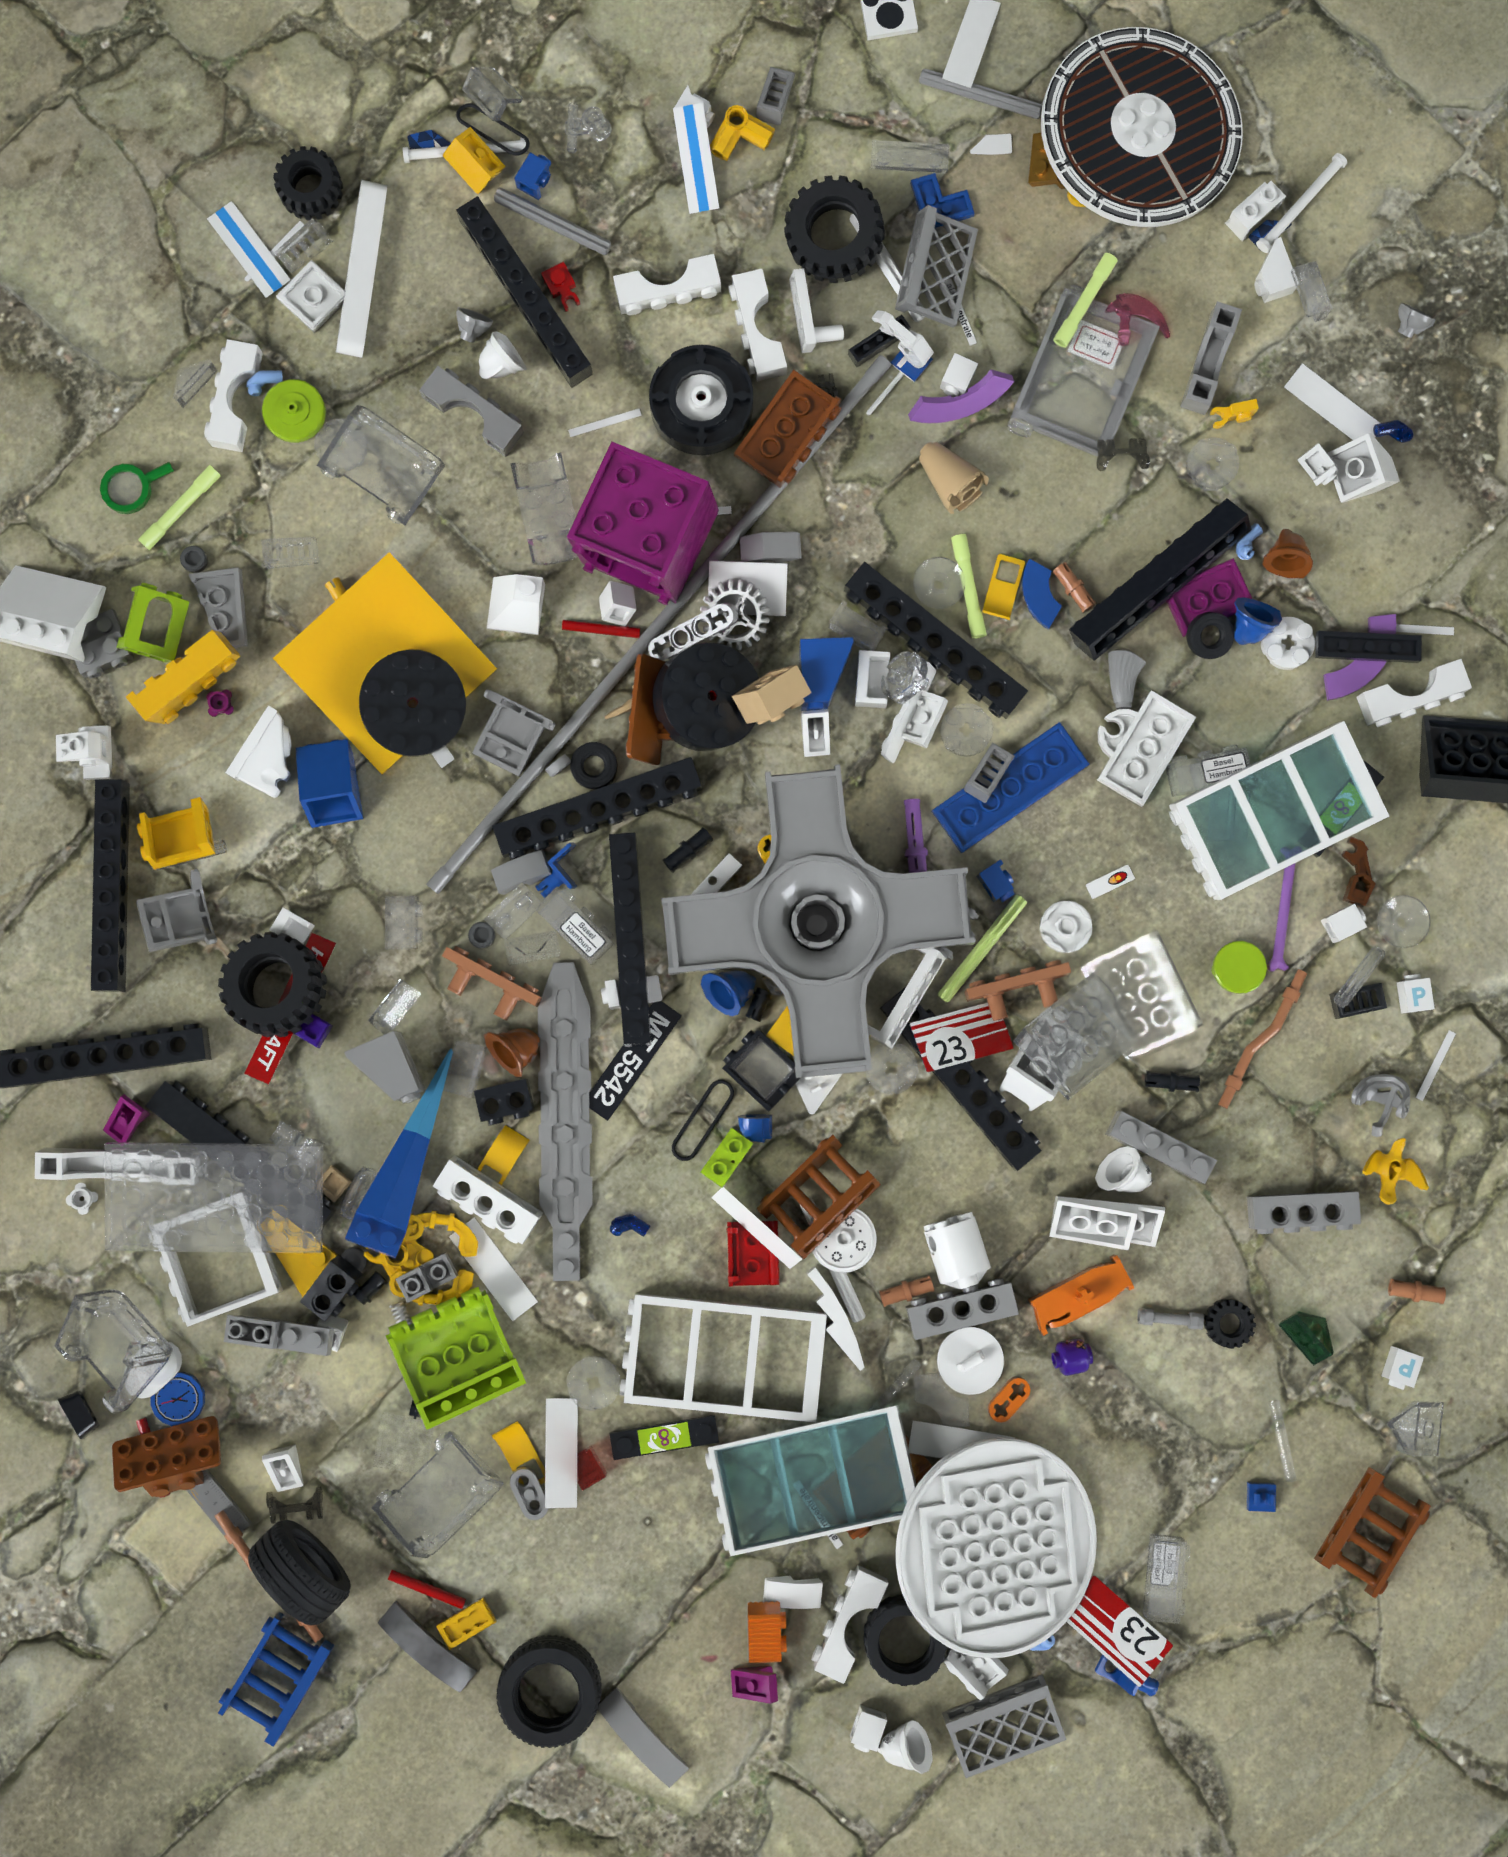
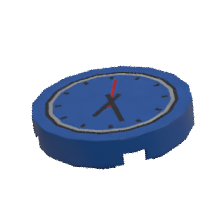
M178 1372L162 1389L150 1397V1405L154 1415L162 1423L170 1426L193 1421L201 1414L205 1405V1391L195 1376L186 1372Z

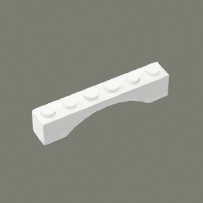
M46 1147L35 1152V1179L129 1178L172 1184H197L203 1179L204 1153Z

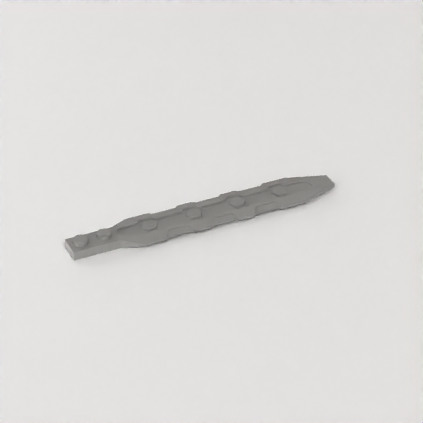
M563 962L553 963L538 1006V1037L540 1038L538 1091L541 1092V1124L539 1125L541 1178H539V1205L553 1227V1281H580V1225L593 1204L592 1177L590 1176L592 1124H590L591 1008L574 963Z

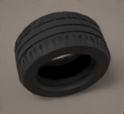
M292 1520L276 1522L249 1551L248 1562L250 1568L264 1590L282 1609L304 1624L317 1625L324 1622L349 1597L351 1584L341 1564L316 1536Z
M543 1635L523 1643L522 1646H519L510 1655L499 1677L496 1699L498 1700L497 1706L499 1713H501V1719L507 1725V1729L517 1736L516 1738L522 1739L524 1743L527 1742L528 1745H534L535 1747L556 1748L576 1740L577 1737H580L590 1727L599 1707L602 1683L600 1671L597 1669L598 1666L585 1647L583 1648L581 1644H577L576 1641H572L570 1638H564V1636ZM547 1663L560 1665L568 1670L576 1680L579 1690V1700L574 1708L562 1717L550 1719L537 1716L529 1710L522 1699L520 1690L521 1679L525 1673L537 1665Z

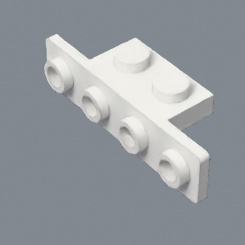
M923 661L921 667L916 670L914 682L904 696V704L899 714L893 720L891 732L883 741L881 755L891 763L895 762L904 741L924 748L928 747L947 706L948 701L946 698L927 692L936 674V669L927 661Z

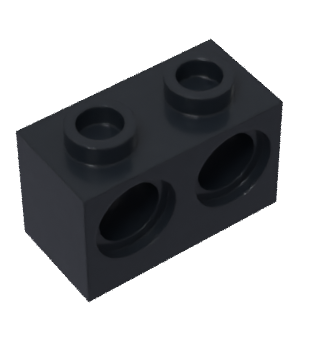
M526 1078L474 1091L480 1121H487L488 1126L503 1123V1117L513 1115L514 1120L530 1116L529 1111L535 1110L529 1082ZM516 1092L522 1093L525 1097L524 1104L519 1108L514 1107L511 1103V1097ZM491 1098L496 1099L499 1103V1109L493 1114L487 1112L485 1108L486 1102Z
M337 1255L328 1263L300 1302L323 1321H326L332 1315L336 1318L346 1306L343 1303L347 1296L352 1297L357 1292V1289L360 1288L361 1284L358 1281L363 1276V1273L340 1255ZM337 1274L345 1278L346 1285L338 1281ZM322 1295L329 1297L330 1305L324 1303Z

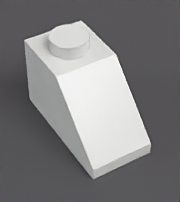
M1281 237L1276 238L1255 279L1256 293L1262 297L1264 303L1293 294L1299 285Z

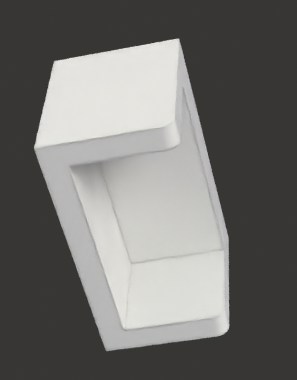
M859 650L855 694L856 707L886 708L890 652Z

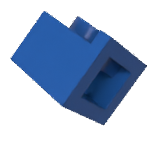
M530 152L514 178L517 189L539 201L541 198L540 188H544L548 184L551 176L549 170L551 161L543 155L539 154L536 156Z
M1002 860L983 870L976 877L993 902L1000 899L1003 903L1015 895L1011 885L1014 883L1011 875L1006 869L1002 871L1000 868L1004 864Z

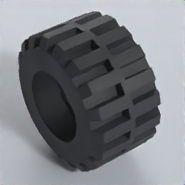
M301 146L300 151L297 152L295 149L289 150L290 155L288 157L285 154L281 157L282 164L277 162L275 168L278 173L273 175L274 186L283 205L291 214L294 212L295 216L299 219L303 215L309 221H312L314 216H316L317 220L323 219L322 214L324 213L329 216L332 213L331 208L334 207L336 209L339 205L337 199H342L343 196L341 191L343 183L331 157L327 156L326 152L321 150L318 153L317 148L312 146L310 150H307L305 146ZM306 175L322 177L320 185L311 192L302 193L295 190L298 181Z

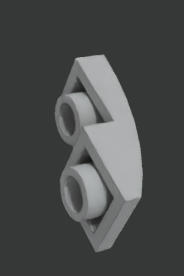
M539 850L523 855L492 869L491 872L498 893L505 895L524 884L532 885L551 875L552 873L544 851Z
M447 1252L399 1276L395 1280L407 1303L432 1291L434 1288L458 1277V1273Z

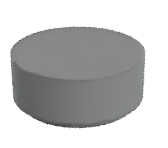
M564 754L545 770L550 777H554L571 763V760Z

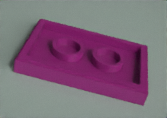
M1233 558L1199 573L1166 602L1182 636L1186 637L1189 624L1199 614L1216 612L1229 618L1236 613L1237 609L1234 602L1237 598L1252 599V596Z

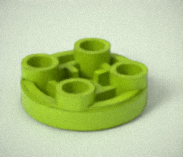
M1235 941L1226 944L1216 953L1211 971L1217 983L1223 989L1231 993L1243 994L1251 992L1261 985L1266 976L1267 964L1263 953L1258 947L1249 942Z

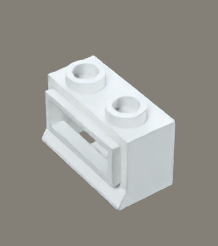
M1272 181L1268 184L1264 182L1232 211L1230 219L1225 224L1243 241L1246 239L1250 229L1258 224L1264 216L1272 209L1274 211L1279 209L1286 195Z

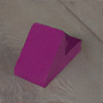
M123 1094L118 1100L103 1131L124 1146L130 1141L138 1125L150 1113L130 1097Z
M771 1666L731 1669L732 1697L769 1704L778 1701L777 1678Z

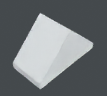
M828 709L802 711L801 726L804 757L830 755Z
M296 1445L270 1450L262 1455L264 1466L277 1492L303 1486V1477Z

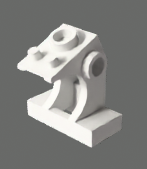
M108 725L86 726L78 728L76 733L56 735L57 762L79 761V766H83V778L86 780L112 779L111 727Z

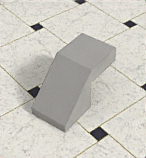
M761 532L740 537L741 561L761 562L771 560L783 563L802 559L800 533Z

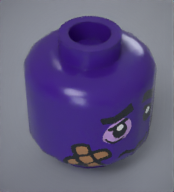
M1080 1338L1057 1343L1055 1352L1051 1354L1054 1368H1059L1060 1372L1065 1376L1084 1373L1088 1371L1090 1364H1093L1091 1347Z

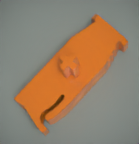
M1117 1255L1110 1256L1112 1262L1088 1267L1028 1299L1030 1305L1034 1308L1037 1326L1043 1336L1048 1334L1046 1324L1050 1328L1066 1325L1109 1303L1124 1291L1125 1288L1129 1291L1134 1289V1285Z

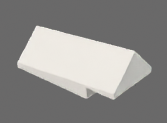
M1056 1196L1049 1237L1129 1250L1130 1243L1155 1247L1165 1214V1207Z

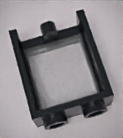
M760 1029L756 1032L750 1030L741 1040L744 1045L739 1051L736 1052L733 1049L723 1059L726 1064L722 1069L769 1112L800 1078H796L795 1062L766 1037Z

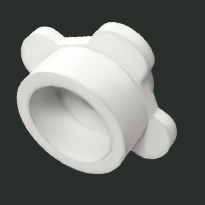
M84 1183L76 1184L75 1190L66 1197L67 1205L77 1209L81 1215L87 1214L91 1204L98 1200V1194L87 1189ZM81 1196L84 1197V1201H80Z

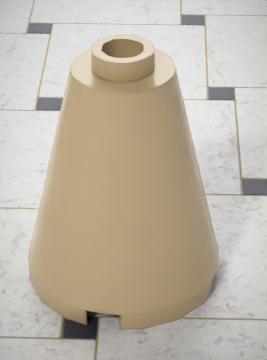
M938 442L927 443L921 449L919 461L948 512L955 514L953 510L956 508L959 511H963L982 494L980 487L983 483L987 486L989 479L983 471Z

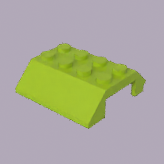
M478 1286L462 1293V1301L458 1302L456 1297H453L436 1305L438 1312L434 1314L432 1309L429 1308L412 1316L413 1323L408 1325L405 1319L388 1327L390 1334L386 1335L387 1341L426 1430L526 1384L518 1362L513 1357L495 1316L489 1296L485 1290L480 1292Z

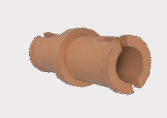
M1066 562L1053 570L1052 573L1055 574L1065 587L1067 596L1071 595L1083 613L1089 611L1097 604L1084 588L1082 579L1078 580Z
M930 1275L910 1282L902 1281L901 1285L880 1290L879 1294L883 1307L903 1300L909 1302L912 1301L913 1297L934 1292V1287Z
M1390 1279L1388 1294L1389 1296L1411 1298L1413 1302L1423 1300L1444 1304L1446 1289L1445 1287L1423 1285L1421 1281L1411 1283Z

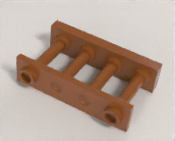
M834 1135L822 1140L817 1150L772 1194L764 1196L760 1201V1205L756 1208L766 1219L773 1214L793 1235L794 1242L790 1246L803 1259L881 1185L868 1170L864 1174H859L838 1152L843 1145ZM829 1158L852 1181V1186L845 1193H840L818 1170ZM810 1177L833 1200L832 1205L826 1211H821L799 1188ZM791 1195L814 1219L813 1224L806 1230H802L780 1207Z
M1368 1467L1314 1559L1329 1570L1332 1565L1337 1564L1368 1584L1364 1591L1376 1599L1378 1594L1381 1595L1386 1590L1388 1577L1418 1527L1427 1521L1431 1506L1420 1499L1413 1505L1385 1487L1384 1482H1382L1385 1476ZM1379 1495L1409 1514L1402 1528L1370 1509L1369 1503L1373 1496ZM1360 1519H1367L1395 1537L1388 1551L1356 1532L1355 1526ZM1351 1541L1381 1560L1374 1574L1342 1555L1341 1550L1346 1542Z

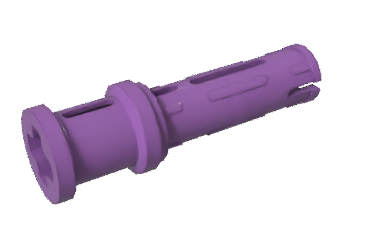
M920 799L904 800L908 841L905 857L908 858L909 873L926 872L928 850L923 844Z

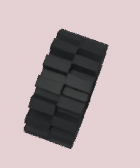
M1221 1299L1220 1302H1214V1306L1208 1308V1315L1204 1317V1320H1206L1204 1328L1208 1332L1206 1333L1208 1337L1216 1344L1229 1349H1234V1347L1240 1348L1243 1346V1343L1247 1344L1250 1341L1249 1337L1255 1333L1253 1332V1327L1256 1328V1323L1253 1322L1255 1317L1250 1312L1251 1309L1244 1305V1303L1233 1299ZM1228 1313L1235 1314L1240 1323L1238 1330L1232 1334L1224 1333L1220 1327L1221 1318Z

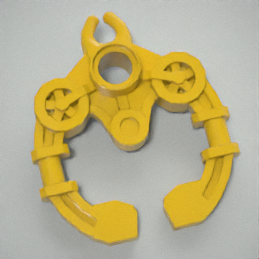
M434 1210L420 1214L412 1213L406 1235L400 1247L404 1252V1257L399 1261L392 1260L390 1256L382 1253L378 1256H373L369 1251L364 1252L363 1256L370 1262L383 1265L390 1277L389 1287L394 1295L404 1297L395 1280L396 1278L434 1258V1254L430 1249L416 1241L422 1236L424 1227L429 1226V1228L434 1229L435 1224L447 1225V1231L453 1230L460 1236L458 1248L461 1255L464 1257L477 1255L478 1241L476 1236L464 1222L454 1217L455 1213L445 1215L438 1214ZM464 1268L457 1271L458 1277L453 1279V1286L444 1291L439 1289L438 1294L426 1293L412 1302L423 1306V1303L438 1305L453 1297L458 1299L462 1293L472 1287L474 1272Z

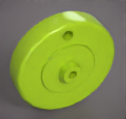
M288 379L277 383L267 392L262 404V416L266 426L274 436L285 442L299 443L311 439L320 431L325 421L326 407L320 393L310 383L299 379Z

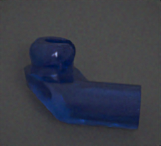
M1399 420L1375 424L1373 427V433L1376 437L1389 435L1401 443L1411 441L1414 436L1413 430Z
M626 1214L614 1218L609 1229L614 1236H621L623 1232L633 1230L644 1237L650 1225L633 1214Z

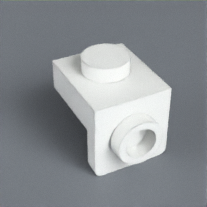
M1319 443L1297 459L1316 486L1320 483L1326 485L1337 476L1334 472L1338 470V467Z

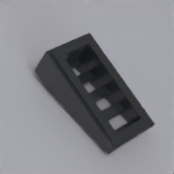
M1382 983L1329 994L1335 1019L1387 1008ZM1370 990H1376L1379 1005H1374ZM1361 992H1365L1369 1007H1364ZM1352 994H1356L1359 1009L1355 1010ZM1342 996L1347 998L1349 1011L1347 1012L1345 1011Z

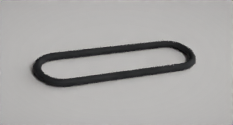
M467 103L457 110L456 117L461 124L467 128L471 127L478 135L507 153L519 156L529 149L530 142L524 134L473 103ZM467 107L475 108L523 138L526 142L525 148L518 152L508 149L462 120L460 117L461 111Z
M717 1080L709 1086L674 1139L672 1152L677 1159L681 1161L691 1160L698 1153L734 1096V1089L728 1081ZM717 1084L727 1085L730 1089V1096L693 1153L688 1157L679 1156L676 1152V1144L712 1089Z

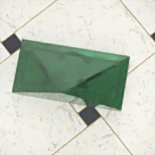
M1297 1312L1279 1323L1281 1329L1313 1366L1333 1355L1334 1351L1326 1318Z

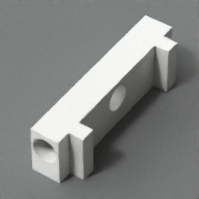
M729 853L691 895L719 892L739 871L742 864ZM715 877L717 883L710 885L708 883L709 878Z

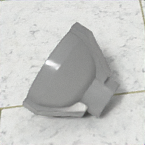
M1401 303L1398 310L1401 321L1398 332L1412 338L1413 334L1417 335L1433 326L1436 319L1418 309Z
M457 308L456 316L459 331H461V339L474 343L476 337L479 338L491 327L493 322L491 318L470 309Z

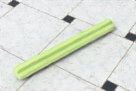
M1018 894L1013 897L938 992V996L943 1001L949 1002L1025 907L1027 901Z

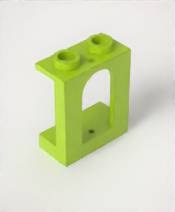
M141 583V586L138 585L131 588V591L135 592L124 637H119L116 648L170 663L172 660H175L190 601L182 599V595L179 593L167 591L165 594L157 591V587L154 585ZM153 598L170 603L172 607V615L163 647L139 640L147 607Z
M731 1128L700 1173L723 1188L753 1145V1142Z

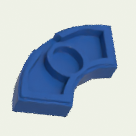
M1029 559L1022 577L1024 599L1033 618L1049 630L1062 605L1053 598L1050 592L1049 578L1052 571Z

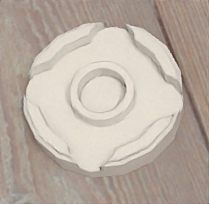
M1060 901L1045 910L1040 919L1039 930L1043 941L1048 947L1057 952L1070 953L1079 950L1087 944L1092 935V920L1090 914L1082 905L1074 901Z

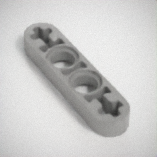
M731 603L716 605L654 638L648 646L650 656L660 660L669 659L680 651L723 631L736 623L738 619L737 608ZM723 611L729 612V616L726 617L727 619L717 622L714 619L722 615ZM701 619L706 620L709 624V630L706 634L700 632L698 628V623ZM680 630L686 632L688 636V641L685 645L678 642L677 634ZM670 642L671 647L664 649L661 653L658 652L660 645Z

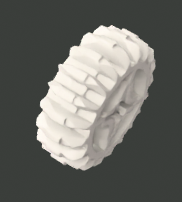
M728 579V588H725L722 582L718 583L720 592L710 588L709 592L713 598L704 596L703 601L709 604V606H701L700 611L705 612L716 605L723 604L719 600L726 595L740 594V597L733 605L738 608L741 603L739 615H742V618H738L732 626L709 637V640L712 641L718 636L719 640L717 643L723 644L725 640L728 641L727 646L732 648V642H737V649L741 650L742 641H745L746 645L751 647L750 637H753L756 641L760 640V636L756 633L757 630L761 633H766L767 629L760 624L769 623L770 618L762 616V614L769 613L770 608H761V605L765 604L767 599L766 597L757 599L761 594L760 589L755 590L754 593L750 592L753 587L751 582L744 589L742 588V579L738 580V587H733L732 579ZM747 599L755 606L757 612L756 621L744 612ZM723 611V615L725 616V618L729 616V614H727L728 611ZM709 624L703 627L704 632H708ZM736 625L751 628L740 635L729 634Z

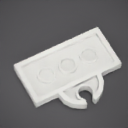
M1152 690L1147 695L1138 712L1130 709H1118L1109 713L1104 719L1107 722L1117 723L1120 731L1117 735H1110L1105 727L1099 726L1098 743L1101 750L1110 759L1097 781L1142 807L1196 717Z

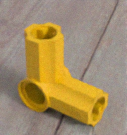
M733 105L726 111L725 119L710 144V151L715 157L728 161L740 137L765 151L772 140L775 128L748 114L742 106ZM740 117L743 122L740 125H734L730 122V119Z

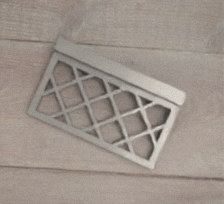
M927 205L916 214L895 309L903 313L908 310L947 326L955 327L958 321L978 229L936 213L937 208ZM935 223L943 224L948 234L939 238L934 229ZM958 231L969 234L967 245L963 247L955 235ZM947 237H950L956 251L947 254L941 242ZM934 244L942 256L941 259L935 262L929 254V249ZM957 253L963 262L962 268L956 271L949 258ZM942 261L945 262L950 272V275L943 279L936 267V264ZM929 268L937 281L930 286L927 285L923 277L924 271ZM951 277L957 285L956 293L952 295L944 281ZM939 285L945 299L938 303L930 290ZM925 293L931 304V307L927 309L917 305L919 295ZM946 301L952 310L950 318L944 316L939 308V305Z
M1043 1675L987 1695L982 1700L977 1699L942 1713L966 1778L1067 1740ZM1046 1698L1048 1706L1043 1715L1031 1710L1035 1702ZM1019 1710L1023 1712L1018 1725L1006 1720L1010 1711ZM1029 1715L1040 1719L1035 1732L1023 1727ZM992 1719L998 1722L993 1734L981 1730L984 1721ZM1046 1722L1056 1726L1058 1734L1050 1737H1045L1040 1733ZM1003 1725L1015 1729L1010 1742L998 1737ZM963 1729L973 1732L968 1744L957 1740L955 1733ZM1020 1732L1032 1736L1029 1745L1021 1747L1015 1744ZM978 1734L990 1739L985 1751L973 1747ZM995 1742L1007 1746L1004 1755L997 1757L990 1754ZM960 1747L965 1749L964 1753H962ZM970 1751L982 1756L979 1764L970 1768L967 1767L965 1761Z

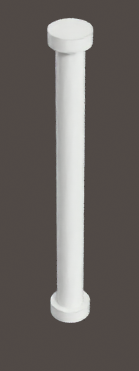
M521 137L520 140L499 142L512 151H521L526 146L525 140ZM485 143L493 153L506 152L493 143ZM449 146L421 149L403 147L404 162L410 163V160L442 158L443 153Z
M1336 153L1332 157L1330 165L1270 232L1256 242L1257 247L1262 252L1268 253L1270 251L1271 245L1276 238L1282 234L1340 168H1344L1347 165V159L1342 154Z

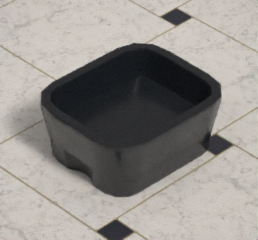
M80 1391L58 1398L61 1408L81 1440L85 1439L100 1426Z

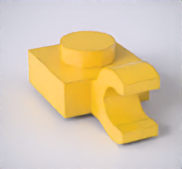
M1257 399L1233 403L1228 407L1213 408L1210 411V415L1218 414L1222 418L1221 421L1214 422L1213 428H1222L1227 421L1236 420L1237 423L1251 420L1252 416L1259 409Z

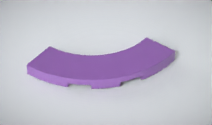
M991 369L983 379L968 388L967 393L954 398L951 395L945 397L920 396L908 414L909 419L919 423H942L967 417L984 409L1002 396L1013 384V376Z
M1396 614L1369 617L1368 633L1396 634ZM1354 660L1341 670L1323 675L1327 701L1342 698L1356 692L1368 684L1381 671L1386 662Z

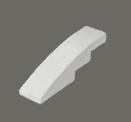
M814 1266L807 1272V1275L823 1293L816 1299V1302L832 1320L826 1326V1331L861 1371L865 1367L857 1339L847 1315L831 1287Z

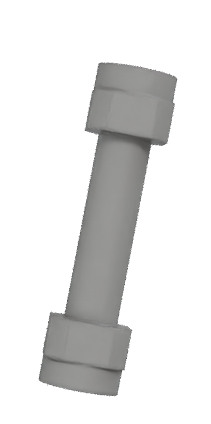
M1139 1308L1137 1321L1138 1324L1144 1325L1163 1323L1186 1325L1189 1329L1202 1330L1204 1314L1189 1312L1188 1315L1154 1312V1309Z

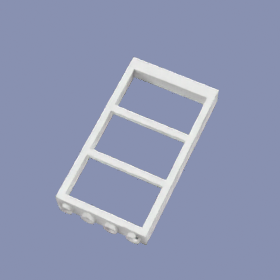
M636 1293L635 1299L629 1300L628 1315H633L632 1326L627 1325L625 1342H630L629 1353L624 1352L622 1368L627 1369L626 1380L621 1379L619 1394L624 1396V1403L816 1423L827 1318L825 1312ZM642 1304L693 1309L683 1400L633 1395ZM701 1310L752 1315L743 1406L692 1401ZM761 1316L811 1321L802 1412L752 1407Z

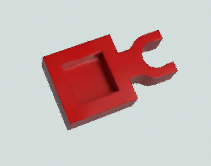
M564 261L541 273L553 299L561 296V303L565 312L569 311L566 304L568 299H573L577 306L581 305L577 295L570 291L576 287V284Z

